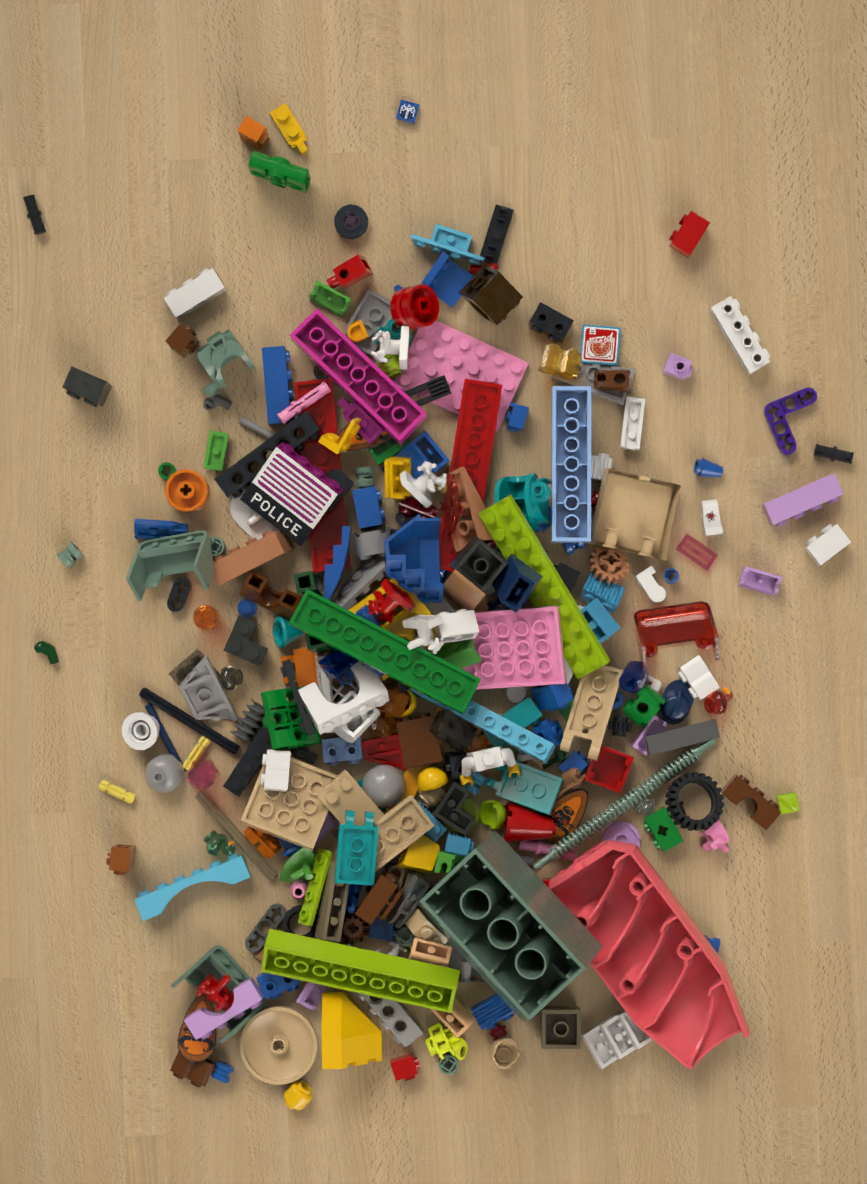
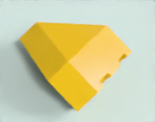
M343 989L342 992H322V1069L348 1068V1065L359 1066L368 1064V1061H382V1028Z

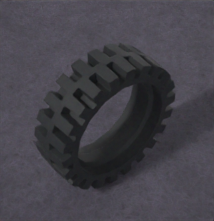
M693 772L680 776L672 782L665 796L668 797L665 800V805H668L666 808L667 812L671 813L669 817L675 819L674 823L676 825L680 824L681 828H688L689 831H699L713 825L723 813L724 802L722 800L724 795H720L722 790L720 787L717 788L716 785L718 783L716 781H711L712 777H706L704 773L698 774V772ZM689 783L698 784L708 792L711 799V809L704 819L693 820L682 812L678 802V795L684 785Z

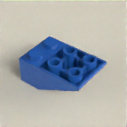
M426 431L394 456L411 458V473L414 479L424 474V471H418L417 468L425 461L436 464L437 467L431 469L434 474L450 462Z

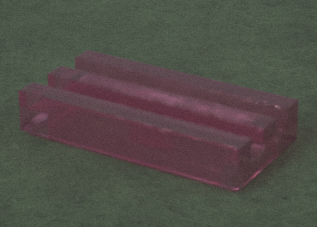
M689 534L684 536L675 549L706 571L709 570L714 560L718 557V554ZM688 539L712 556L711 559L688 544L686 540ZM684 545L708 562L707 565L683 550L682 546Z

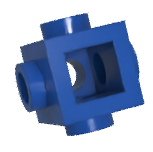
M550 718L544 719L539 722L538 726L533 727L534 734L553 743L555 746L561 744L563 733L558 720L550 721Z

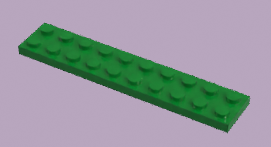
M308 589L305 591L289 621V625L462 715L481 680L420 647L408 650L407 645L409 641Z

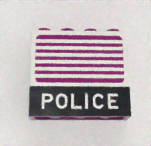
M282 442L274 449L240 500L299 546H302L309 539L310 533L337 495L344 489L340 487L337 481L328 478L323 470L311 465L306 457L298 455L293 447Z

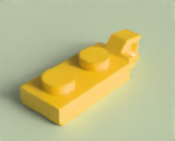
M284 103L269 112L288 145L292 149L297 147L301 155L307 153L308 149L304 144L307 141L306 135L287 104Z

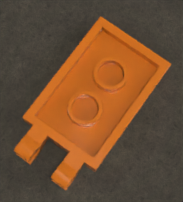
M308 648L293 649L294 655L280 657L281 665L282 661L290 659L291 663H295L296 679L294 681L297 682L298 687L307 686L313 682L318 685L315 655L317 654L308 651ZM336 649V651L323 653V655L342 652ZM352 657L347 661L349 665L353 663ZM338 658L329 659L330 667L336 671L342 662ZM344 664L340 671L350 670V668ZM337 675L332 680V683L339 682ZM287 677L283 678L284 684L289 683Z

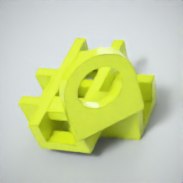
M441 1022L428 1028L431 1037L426 1039L425 1042L431 1056L438 1054L441 1059H444L443 1054L450 1051L457 1060L461 1061L465 1058L468 1045L463 1038L456 1037L453 1032H450V1029H445ZM463 1047V1053H462V1055L460 1056V1051H461V1048Z

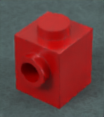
M413 1053L390 1059L396 1081L401 1079L409 1081L416 1078L415 1075L418 1074V1068H421L418 1057H414Z

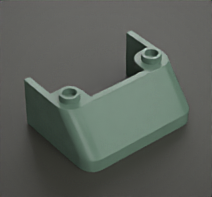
M200 530L149 539L140 543L126 576V580L137 600L142 601L146 588L157 587L162 581L163 576L195 571L204 590H208L215 569L211 542L207 532Z
M216 945L186 970L171 987L174 988L184 979L190 985L198 986L209 973L219 981L224 975L228 974L231 979L226 987L234 992L233 990L237 985L250 977L224 947ZM264 997L261 1000L262 1004L254 1009L249 1007L244 1010L245 1014L235 1020L233 1017L228 1020L229 1024L226 1027L230 1031L220 1040L221 1044L237 1033L265 1005L266 999Z

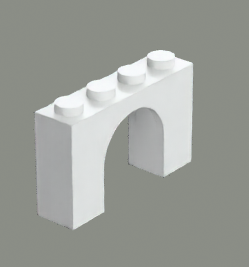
M360 661L349 665L350 671L353 673V679L360 690L358 695L348 703L333 704L327 701L315 682L298 690L302 705L320 735L332 731L341 724L350 722L351 719L359 715H365L368 711L381 707L389 701L388 691L379 676L362 666Z

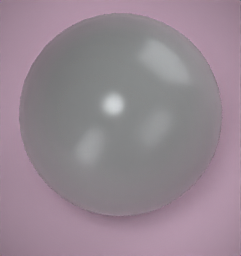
M378 765L366 773L362 789L377 807L388 808L396 805L402 799L405 793V780L401 772L395 767Z

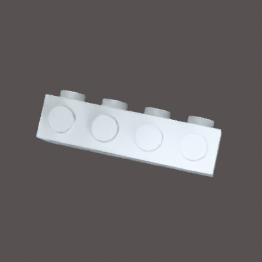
M730 296L711 307L709 311L746 374L750 375L770 362V355L765 348L762 349L760 346V338L755 331L752 332L750 329L751 323L747 316L741 314L739 302L736 299L733 300Z

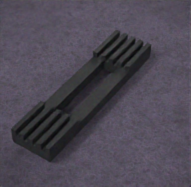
M445 375L404 391L408 396H411L429 388L430 396L415 401L418 406L452 394Z
M290 659L282 661L283 667H280L283 678H288L302 722H299L302 733L306 732L307 736L315 734L310 716L305 714L294 681L296 675Z

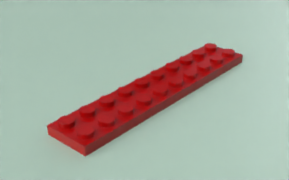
M328 378L294 382L296 401L322 384V382L328 385L331 392L307 407L302 413L308 411L312 414L323 430L320 433L321 436L326 433L338 435L333 380ZM299 429V437L301 439L305 435L304 429ZM321 436L314 442L309 441L304 445L305 448L301 451V456L306 457L314 467L323 470L325 475L330 469L335 470L338 468L342 471L340 453L336 454L318 441ZM344 497L330 513L328 511L325 512L309 535L314 572H325V564L333 565L334 545H341L342 526H347ZM350 550L345 569H351Z
M465 378L450 472L464 467L482 502H484L503 385ZM448 478L439 533L440 569L453 572L454 569L449 565L460 552L455 551L451 536L453 516H450V510L453 509V500L449 494Z

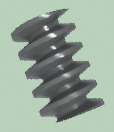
M251 699L254 703L253 705H246L250 711H242L245 718H238L241 725L234 724L237 731L230 730L238 738L250 742L253 740L250 734H257L255 728H261L259 721L263 722V715H265L263 705Z

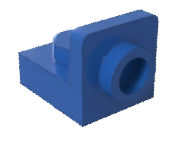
M376 918L370 925L368 938L391 942L392 938H396L397 928L394 927V924L387 923L386 920Z

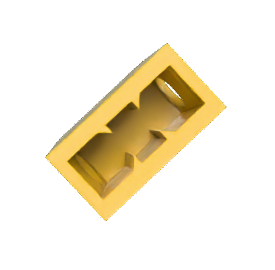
M422 835L401 852L396 866L421 873L431 872L433 867L436 866L440 846L425 835Z

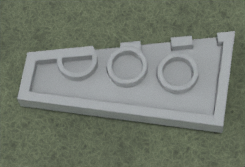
M558 360L551 380L567 386H591L592 395L623 405L628 392L595 389L594 372L599 370H630V387L636 369H624L616 366L606 367L598 364L587 365L579 362Z
M371 557V559L365 560L361 569L353 574L349 583L343 586L340 593L331 601L347 610L350 609L357 602L355 599L357 596L365 595L370 590V584L375 580L380 581L384 577V558Z

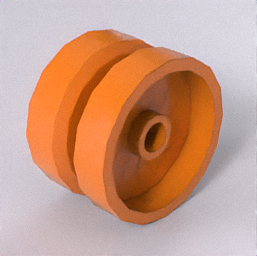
M189 469L178 470L173 473L167 480L165 487L166 498L170 505L186 513L196 512L203 508L210 494L209 485L205 478L196 471ZM186 488H190L192 490L191 492H188V495L185 494Z

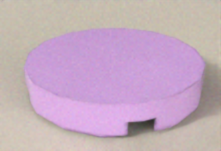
M625 821L609 825L602 837V841L613 840L634 843L638 847H640L641 843L638 830L631 823Z

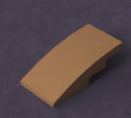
M456 569L443 584V594L461 609H467L468 611L473 610L486 595Z

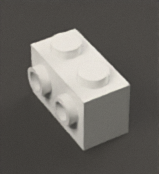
M831 524L827 525L821 530L823 534L819 537L814 535L806 541L808 545L804 549L817 566H821L851 543L838 524L833 526Z
M467 609L458 610L456 613H439L438 616H442L443 624L434 627L436 637L439 638V642L442 641L443 643L475 639L479 633L474 610L468 611Z

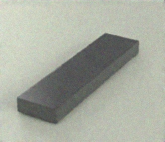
M716 719L644 736L648 755L705 742L713 738H720Z

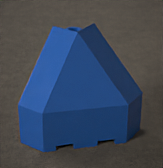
M418 514L384 541L386 576L390 579L394 578L402 588L409 593H414L422 603H442L443 583H440L439 562L440 518H420V514Z

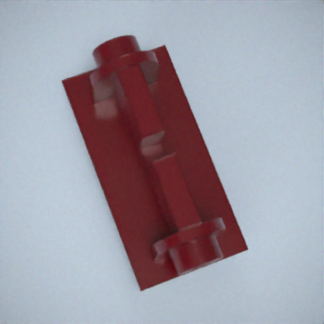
M409 496L402 499L401 503L398 504L399 512L408 518H414L418 514H420V518H435L439 513V510L432 505L428 508L422 505L419 508L420 502Z

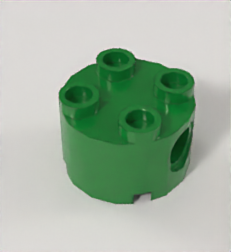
M644 683L636 691L634 700L630 698L623 708L624 714L640 728H643L644 724L646 725L660 710L659 705L664 704L666 701L650 685L646 686ZM639 703H646L648 707L642 708Z

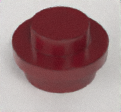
M500 1023L497 1024L496 1027L491 1029V1032L488 1034L489 1037H492L493 1040L503 1037L507 1034L506 1026H501Z

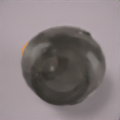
M225 666L221 669V678L219 680L225 691L234 690L238 685L242 684L243 673L241 670H236L232 666Z

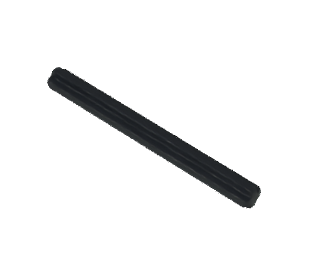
M144 687L140 691L139 696L230 753L235 755L240 748L238 744L196 720Z

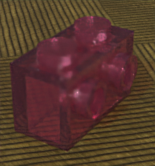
M209 759L189 771L187 779L192 787L196 786L197 789L202 787L205 790L215 783L214 779L221 774L213 761Z

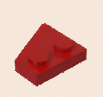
M398 733L361 740L366 761L378 762L382 765H390L406 770Z

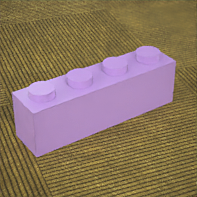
M835 473L762 504V508L770 526L776 524L779 527L786 524V519L792 516L795 520L804 516V511L811 509L813 512L823 508L822 503L828 501L829 504L839 501V496L843 495V491Z

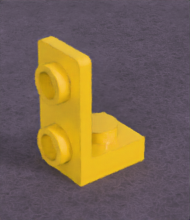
M357 417L351 420L341 440L334 433H326L321 436L318 442L336 454L343 451L346 452L351 445V437L356 435L360 429L359 423L361 419Z

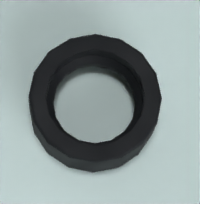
M303 905L294 906L287 911L282 924L284 932L295 934L290 928V919L294 914L302 910ZM317 913L315 915L311 930L307 934L301 936H306L310 938H313L315 936L316 923L318 917Z

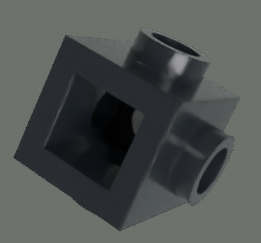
M464 750L445 753L446 763H443V769L454 781H461L462 760L467 757V753Z

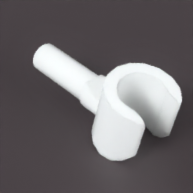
M641 670L639 674L652 682L651 687L660 692L662 683Z

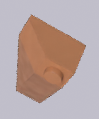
M460 467L450 472L449 494L453 500V509L450 510V516H453L451 536L455 551L461 552L473 536L480 538L485 544L493 542L494 539L478 514L486 509L466 469Z

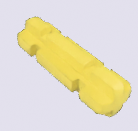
M204 736L200 738L199 744L194 747L188 756L189 759L183 764L186 770L191 771L194 768L195 763L198 762L204 753L205 747L207 748L210 744L208 738Z
M102 780L99 784V790L107 791L108 794L121 800L124 799L129 804L133 803L135 799V794L126 792L125 789L114 784L111 785L106 780Z

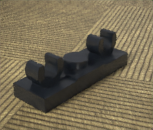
M495 205L480 256L485 258V262L498 263L514 212L513 209Z

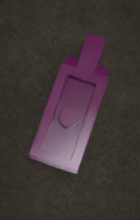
M342 397L337 402L344 409L342 414L349 423L357 417L361 419L358 432L370 444L385 431L355 401L350 403L346 398Z

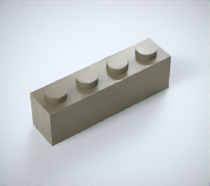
M330 861L321 893L314 937L340 942L349 884L334 883L336 862Z

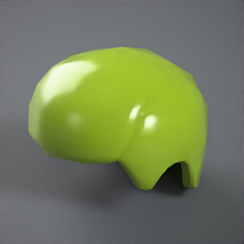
M486 800L482 802L480 807L482 824L490 826L489 829H499L505 824L507 819L506 808L500 801Z

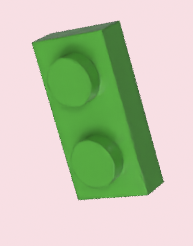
M210 430L204 469L223 472L229 439L228 433Z

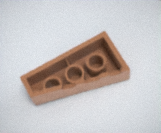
M271 529L262 534L263 538L257 540L255 537L245 542L247 546L243 548L237 546L229 550V555L224 557L221 554L213 558L215 569L213 575L218 586L295 549L290 538L280 530L273 532Z

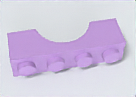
M250 977L234 988V1002L228 1010L217 1013L201 1007L184 1019L196 1040L200 1037L202 1040L209 1037L213 1029L217 1027L219 1030L229 1024L228 1020L234 1017L236 1020L245 1014L244 1010L249 1007L254 1009L262 1004L261 1000L264 995L253 977Z

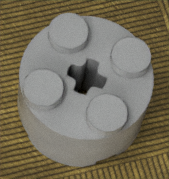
M386 526V530H383V527L362 530L359 535H357V532L352 533L356 556L360 557V560L371 559L372 555L375 554L383 557L384 541L391 536L390 526Z

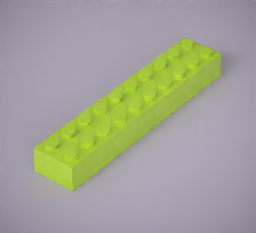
M269 929L264 945L261 972L448 1013L452 1011L460 970L274 929Z

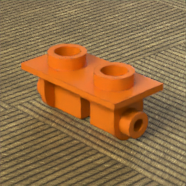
M247 827L243 831L246 834L245 837L253 845L258 841L261 843L257 849L265 858L271 859L282 848L278 841L267 833L251 827Z

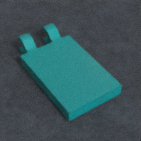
M519 762L516 763L519 765L520 775L512 773V777L508 775L507 764L494 768L504 772L501 781L498 782L487 778L485 785L497 790L496 796L550 816L563 783V778Z
M345 810V824H339L334 883L374 886L379 830L378 826H373L374 813L365 811L364 825H354L355 811Z

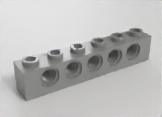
M350 941L347 944H345L347 946L355 947ZM356 993L362 1001L366 1000L370 1005L368 1007L375 1016L378 1014L382 1019L381 1024L387 1031L390 1029L394 1033L393 1038L399 1045L403 1044L406 1048L423 1034L424 1029L401 1002L384 998L375 1000L370 995ZM391 1006L394 1012L389 1015L385 1014L383 1008ZM397 1021H404L406 1027L398 1029L395 1023Z

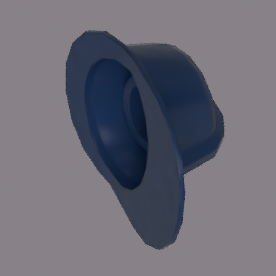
M682 680L671 682L662 695L666 701L664 704L659 705L660 710L658 714L667 724H679L684 721L689 713L694 698L688 691L690 686L687 682L683 683Z

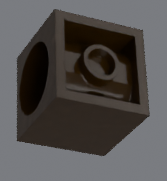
M485 264L458 292L484 319L495 325L502 323L507 318V314L512 309H515L523 298L499 271Z

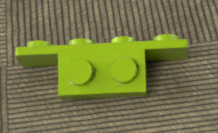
M318 849L312 870L313 878L309 881L302 910L299 914L298 923L310 927L313 925L333 854L332 851Z

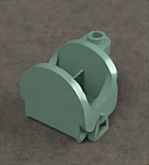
M229 329L224 333L216 332L206 339L207 344L196 351L199 361L213 380L201 389L205 396L209 395L210 398L220 392L218 388L222 387L224 389L227 387L221 375V368L225 364L240 356L250 371L255 368Z

